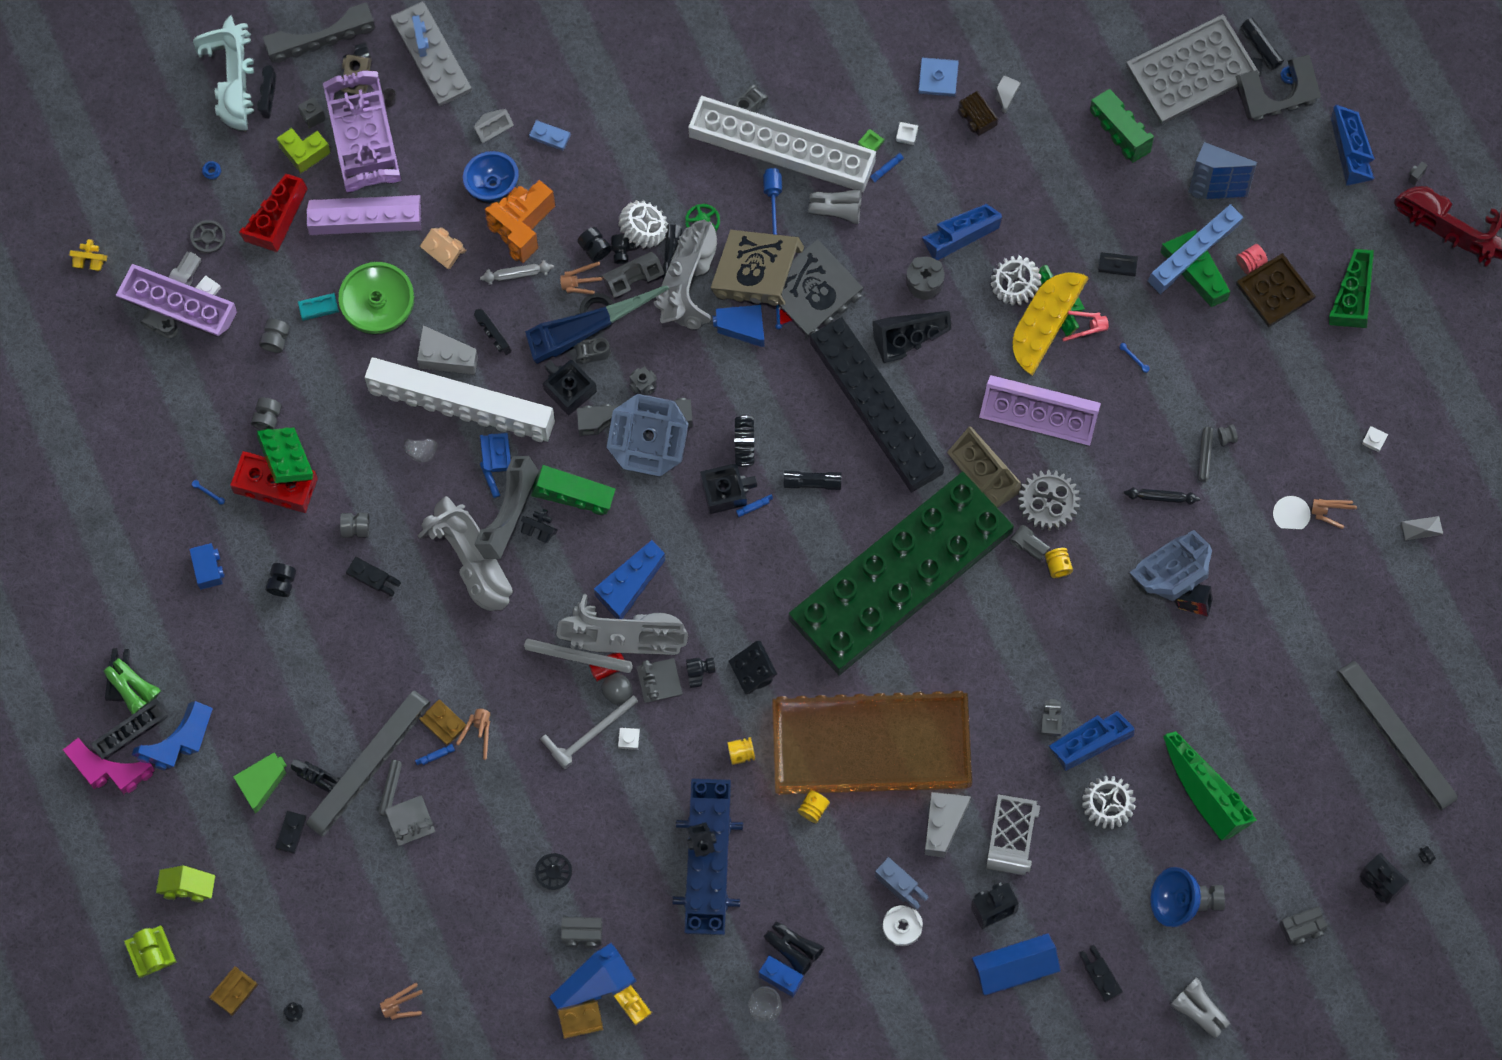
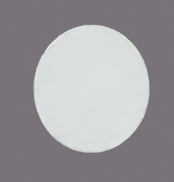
M1287 496L1280 499L1273 510L1274 520L1280 528L1303 529L1310 520L1309 506L1304 500L1296 496Z

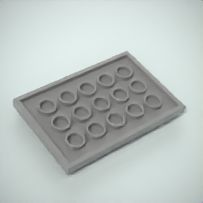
M1224 14L1126 62V66L1161 124L1238 87L1236 75L1257 70Z

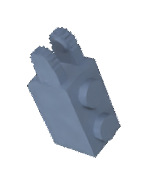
M889 857L875 871L876 879L902 902H908L916 910L920 905L911 897L914 892L922 900L926 901L929 898L918 887V883Z

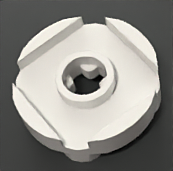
M903 905L893 907L884 918V935L896 946L913 944L921 935L922 918L913 908L911 909ZM900 921L908 924L906 930L898 929Z

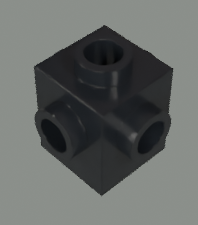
M706 822L687 828L690 839H686L689 851L693 850L696 857L707 856L715 852L713 844L717 843L714 832H710Z

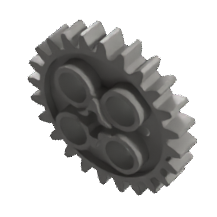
M1048 470L1047 475L1040 471L1039 477L1033 474V480L1026 479L1027 485L1022 484L1021 488L1023 490L1019 491V496L1021 497L1018 498V503L1021 504L1019 510H1025L1022 513V517L1029 516L1027 523L1034 521L1033 527L1040 524L1041 530L1047 526L1048 530L1051 531L1052 526L1059 530V524L1066 527V521L1072 522L1071 516H1077L1075 510H1079L1080 505L1077 503H1080L1081 498L1077 497L1079 490H1074L1076 484L1070 485L1071 478L1065 480L1064 473L1059 477L1058 471L1051 475L1050 470ZM1045 487L1047 491L1040 492L1037 488ZM1062 491L1065 493V496L1060 497L1056 493ZM1039 504L1042 506V509H1035L1033 505ZM1059 509L1061 513L1054 514L1051 510Z

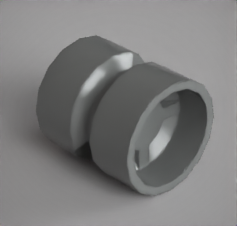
M268 319L264 327L266 332L262 334L259 346L270 352L281 353L283 352L284 339L288 336L290 326L281 320Z
M259 398L255 408L257 412L253 414L251 425L259 430L275 429L277 424L276 417L279 416L282 405L271 398Z
M341 513V537L353 538L354 535H357V537H369V513H357L356 516L352 513Z
M1206 885L1199 886L1201 903L1197 912L1207 911L1209 908L1212 911H1224L1225 895L1223 885H1211L1210 888H1207Z

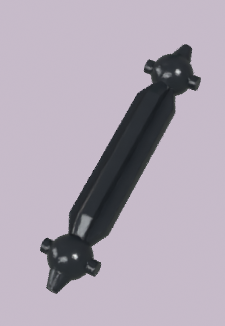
M1135 487L1124 491V494L1133 500L1139 497L1142 500L1182 503L1186 501L1190 505L1200 501V497H1197L1192 492L1186 495L1182 492L1152 489L1138 491Z

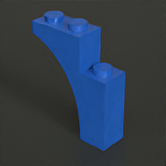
M196 701L189 703L181 723L168 738L155 745L135 747L132 756L137 757V760L142 763H153L160 770L174 767L179 749L185 755L199 752L213 708Z

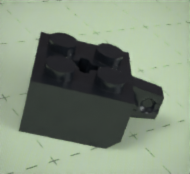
M573 360L559 367L552 361L545 364V370L550 375L543 382V390L568 416L597 392L596 383Z
M737 464L700 472L701 483L710 514L746 506L747 498L745 493L749 492L748 489L757 487L755 476L745 478V475L740 476Z
M1381 852L1364 867L1359 876L1361 883L1366 888H1371L1375 892L1376 898L1387 905L1405 889L1409 882Z
M1002 882L992 887L993 890L986 893L981 891L974 896L971 910L981 929L1017 913L1019 903L1009 882L1005 884Z

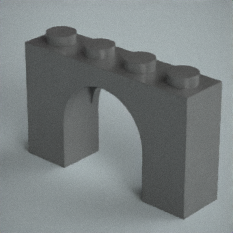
M1310 54L1287 60L1293 86L1290 94L1281 101L1272 100L1264 93L1258 70L1236 75L1247 118H1253L1256 121L1263 119L1264 114L1271 113L1272 116L1282 113L1281 109L1287 107L1288 110L1299 108L1298 104L1305 102V105L1316 103V99L1320 98L1321 94Z

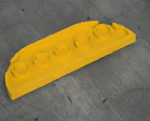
M1062 273L1050 278L1038 289L1014 332L1013 351L1020 366L1033 376L1066 319L1068 311L1071 310L1089 278L1079 273Z

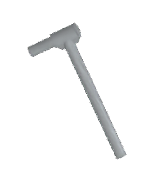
M635 696L629 698L567 750L565 748H557L546 734L540 740L551 751V755L566 769L572 764V755L636 704L638 700Z

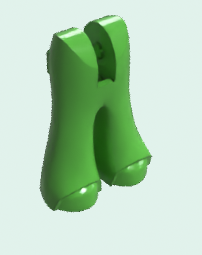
M119 658L113 662V665L120 675L110 666L104 670L106 677L121 694L132 715L145 707L146 704L148 705L161 692L158 687L147 683ZM128 683L139 694V696L129 687Z

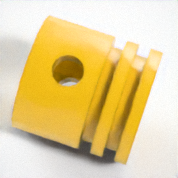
M1066 548L1053 549L1045 554L1052 578L1067 576L1073 572Z
M750 737L748 740L744 738L743 741L740 739L727 742L732 765L746 762L745 760L748 762L750 759L755 760Z
M810 790L803 804L800 805L798 813L809 821L818 823L830 802L821 794Z

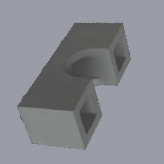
M651 251L603 274L602 278L608 292L615 298L630 291V285L633 282L642 279L649 282L665 273L659 258Z

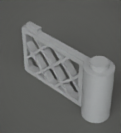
M998 795L986 869L1024 876L1026 872H1030L1032 861L1028 860L1033 823L1034 817L1038 818L1040 806L1036 805L1037 801ZM1001 801L1010 802L1013 808L1005 813L1000 807ZM1022 805L1032 806L1031 812L1026 816L1019 810ZM1016 810L1021 819L1013 824L1008 815ZM1005 818L1010 826L1002 831L997 823ZM1024 821L1029 829L1021 834L1016 826ZM1013 828L1019 837L1010 842L1005 833ZM1000 836L1007 843L1003 847L994 846L995 840ZM1021 839L1026 845L1025 851L1016 850L1013 844Z

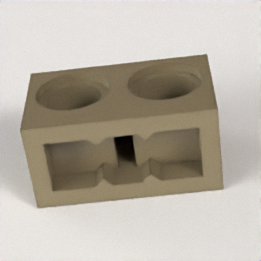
M346 55L342 63L344 75L348 77V75L352 76V73H355V76H357L359 71H370L372 58ZM355 60L360 63V68L357 71L352 67V63ZM357 85L355 89L347 87L341 91L360 94L359 90H362V94L367 93L368 85Z

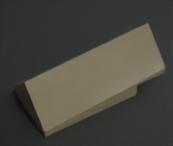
M968 427L947 453L961 471L998 508L1019 494L1021 482L972 427Z

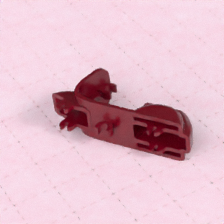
M1417 186L1407 189L1395 199L1394 204L1398 207V212L1410 218V223L1415 221V226L1421 224L1445 238V243L1447 241L1453 243L1454 248L1458 246L1468 252L1478 254L1479 263L1484 259L1486 260L1485 267L1490 264L1492 257L1502 260V239L1497 236L1498 231L1502 229V207L1500 212L1493 208L1490 210V214L1494 215V218L1489 216L1485 218V221L1491 224L1488 233H1482L1448 213L1452 207L1450 200L1445 196L1435 193L1428 186Z

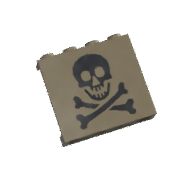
M730 230L711 289L716 297L720 299L746 300L757 304L762 302L774 306L778 304L785 305L781 294L795 253H802L804 246L799 237Z

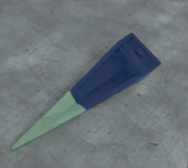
M665 285L606 307L544 322L525 331L533 360L539 363L551 356H558L665 292L669 287Z

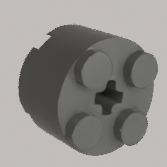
M917 257L913 260L907 270L906 285L914 297L928 300L942 291L945 275L942 263L931 257Z

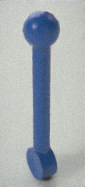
M1125 343L1119 345V348L1124 350L1142 368L1144 373L1149 371V366L1144 365L1127 348Z
M194 480L192 482L193 488H199L217 500L218 504L223 505L225 503L224 498H219L202 487L199 481Z

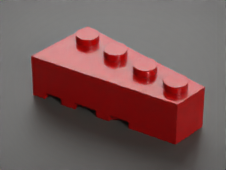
M285 174L271 191L272 194L269 198L262 202L261 208L255 215L253 214L250 217L249 223L245 228L242 227L239 231L244 242L278 252L307 191L302 178Z

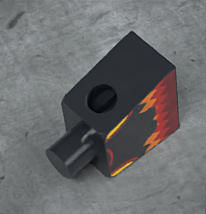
M1198 584L1193 590H1189L1175 599L1178 608L1208 617L1213 601L1211 586Z

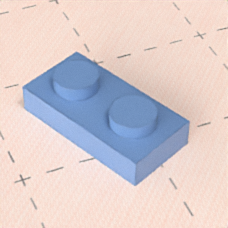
M419 15L412 16L419 56H427L426 49L429 48L428 39L423 37V33L426 32L424 21L420 22Z
M537 120L529 135V139L564 151L570 138V132Z

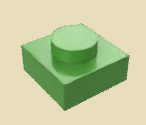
M869 129L858 142V146L877 151L884 143V139Z

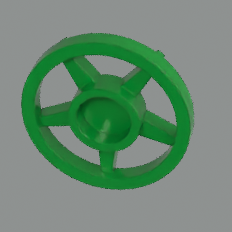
M697 204L686 214V227H690L688 222L695 223L700 220L710 222V217L715 214L717 224L715 226L712 223L715 231H717L720 226V215L714 207L708 204ZM700 208L710 209L711 212L707 214L702 213ZM697 209L698 215L696 218H689L690 214Z

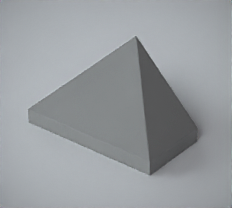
M502 109L483 114L475 124L474 129L480 141L484 143L514 126L507 110Z
M1439 516L1401 522L1405 540L1443 535Z

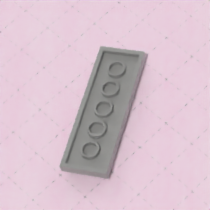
M424 1L391 16V20L439 106L472 91L469 82ZM419 15L420 22L424 21L426 32L423 33V37L428 39L429 48L426 49L427 56H419L412 16Z

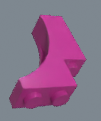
M79 738L63 749L67 757L93 789L104 786L110 777L123 794L126 792L130 793L137 788L139 782L148 780L153 775L152 772L155 771L150 762L124 764L105 759L102 760L101 757L90 751Z

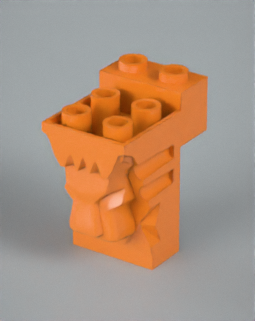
M539 180L529 190L521 186L514 187L506 198H503L499 203L495 202L485 208L487 227L493 233L497 232L501 235V239L508 244L510 256L515 261L520 260L524 263L538 249L537 236L532 229L555 207L553 191Z

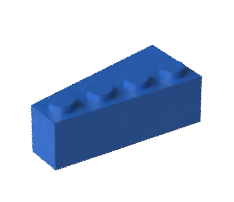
M651 540L594 588L597 599L616 619H623L628 610L634 605L636 599L665 562V553Z

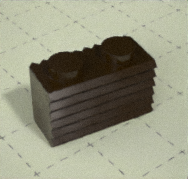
M978 91L959 101L958 112L962 118L967 119L969 122L968 126L973 133L976 132L980 136L997 126L998 118Z

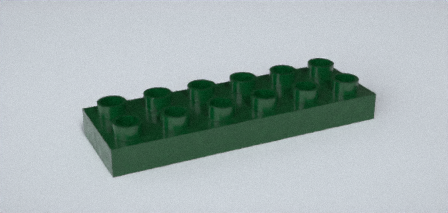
M962 471L788 613V620L840 676L1013 533L1014 525Z

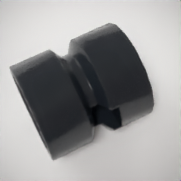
M591 227L584 231L577 240L581 248L587 251L586 254L592 262L602 260L612 250L611 245L606 239H602L603 236L596 227Z
M273 563L270 571L272 578L268 579L265 590L275 596L289 597L292 589L290 582L294 581L296 569L286 564Z

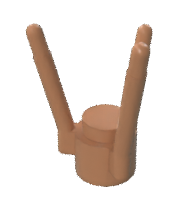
M600 262L564 272L565 275H561L562 290H566L567 293L594 294V291L575 287H578V283L602 281V277L578 279L577 276L573 275L599 266Z
M1314 499L1311 514H1315L1316 519L1343 529V525L1324 517L1323 514L1327 515L1328 507L1357 509V506L1345 505L1353 504L1351 500Z
M476 709L475 714L470 715L468 723L456 742V745H460L472 723H474L476 728H479V738L482 737L484 729V760L487 759L490 712L484 709Z
M414 983L380 1003L384 1017H391V1020L401 1017L422 1015L421 1011L397 1013L400 1011L398 1004L423 993L422 990L398 999L417 987L418 984Z

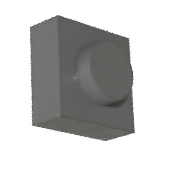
M1422 161L1418 166L1414 165L1409 172L1411 176L1409 183L1415 186L1424 175L1428 165Z

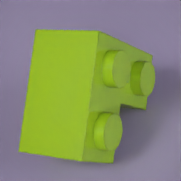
M292 128L277 137L279 148L300 174L330 154L328 143L318 131L303 141Z
M187 866L161 869L156 893L164 895L165 899L174 900L175 897H190L191 901L203 902L205 899L212 898L215 875Z

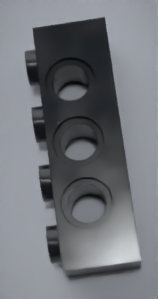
M155 699L91 744L101 759L106 760L169 716L159 701Z

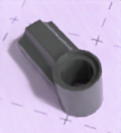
M1021 525L1009 539L1014 547L1021 551L1025 550L1038 561H1041L1050 550L1048 545L1035 537L1034 533L1024 525Z

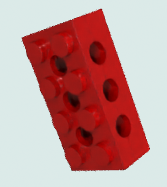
M243 451L230 486L234 494L306 513L318 478L316 472L312 470L313 480L272 483L274 479L265 457Z

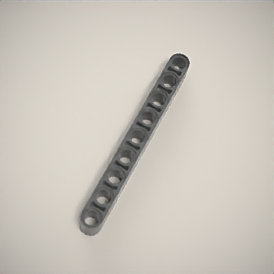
M1353 660L1338 670L1337 675L1435 806L1442 811L1457 801L1458 797L1455 791L1358 663Z
M415 690L410 693L310 816L306 823L309 828L321 837L326 835L327 831L331 829L429 708L431 702Z

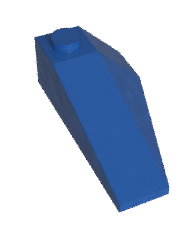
M610 943L594 953L550 996V999L556 1008L559 1009L581 1004L593 998L598 1000L601 999L602 995L611 992L612 994L619 993L635 983L636 980L619 952Z

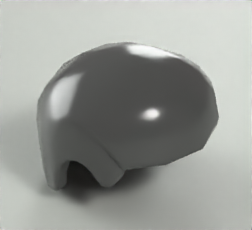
M611 674L602 683V693L612 704H623L633 694L630 681L622 674Z

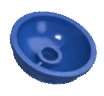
M496 151L484 152L475 156L469 161L463 172V182L466 190L473 197L484 202H496L506 198L516 186L519 177L518 168L514 160L508 155Z
M1171 867L1164 870L1155 880L1151 891V907L1156 919L1165 926L1178 927L1189 922L1196 915L1201 903V891L1196 879L1182 868Z

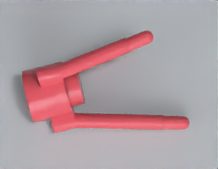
M1068 311L1069 315L1093 317V320H1090L1089 330L1070 335L1062 340L1068 341L1095 332L1107 331L1109 328L1108 319L1106 316H1101L1100 312Z

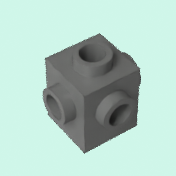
M645 366L634 370L629 377V387L634 394L648 396L657 388L656 375L652 370L648 371Z

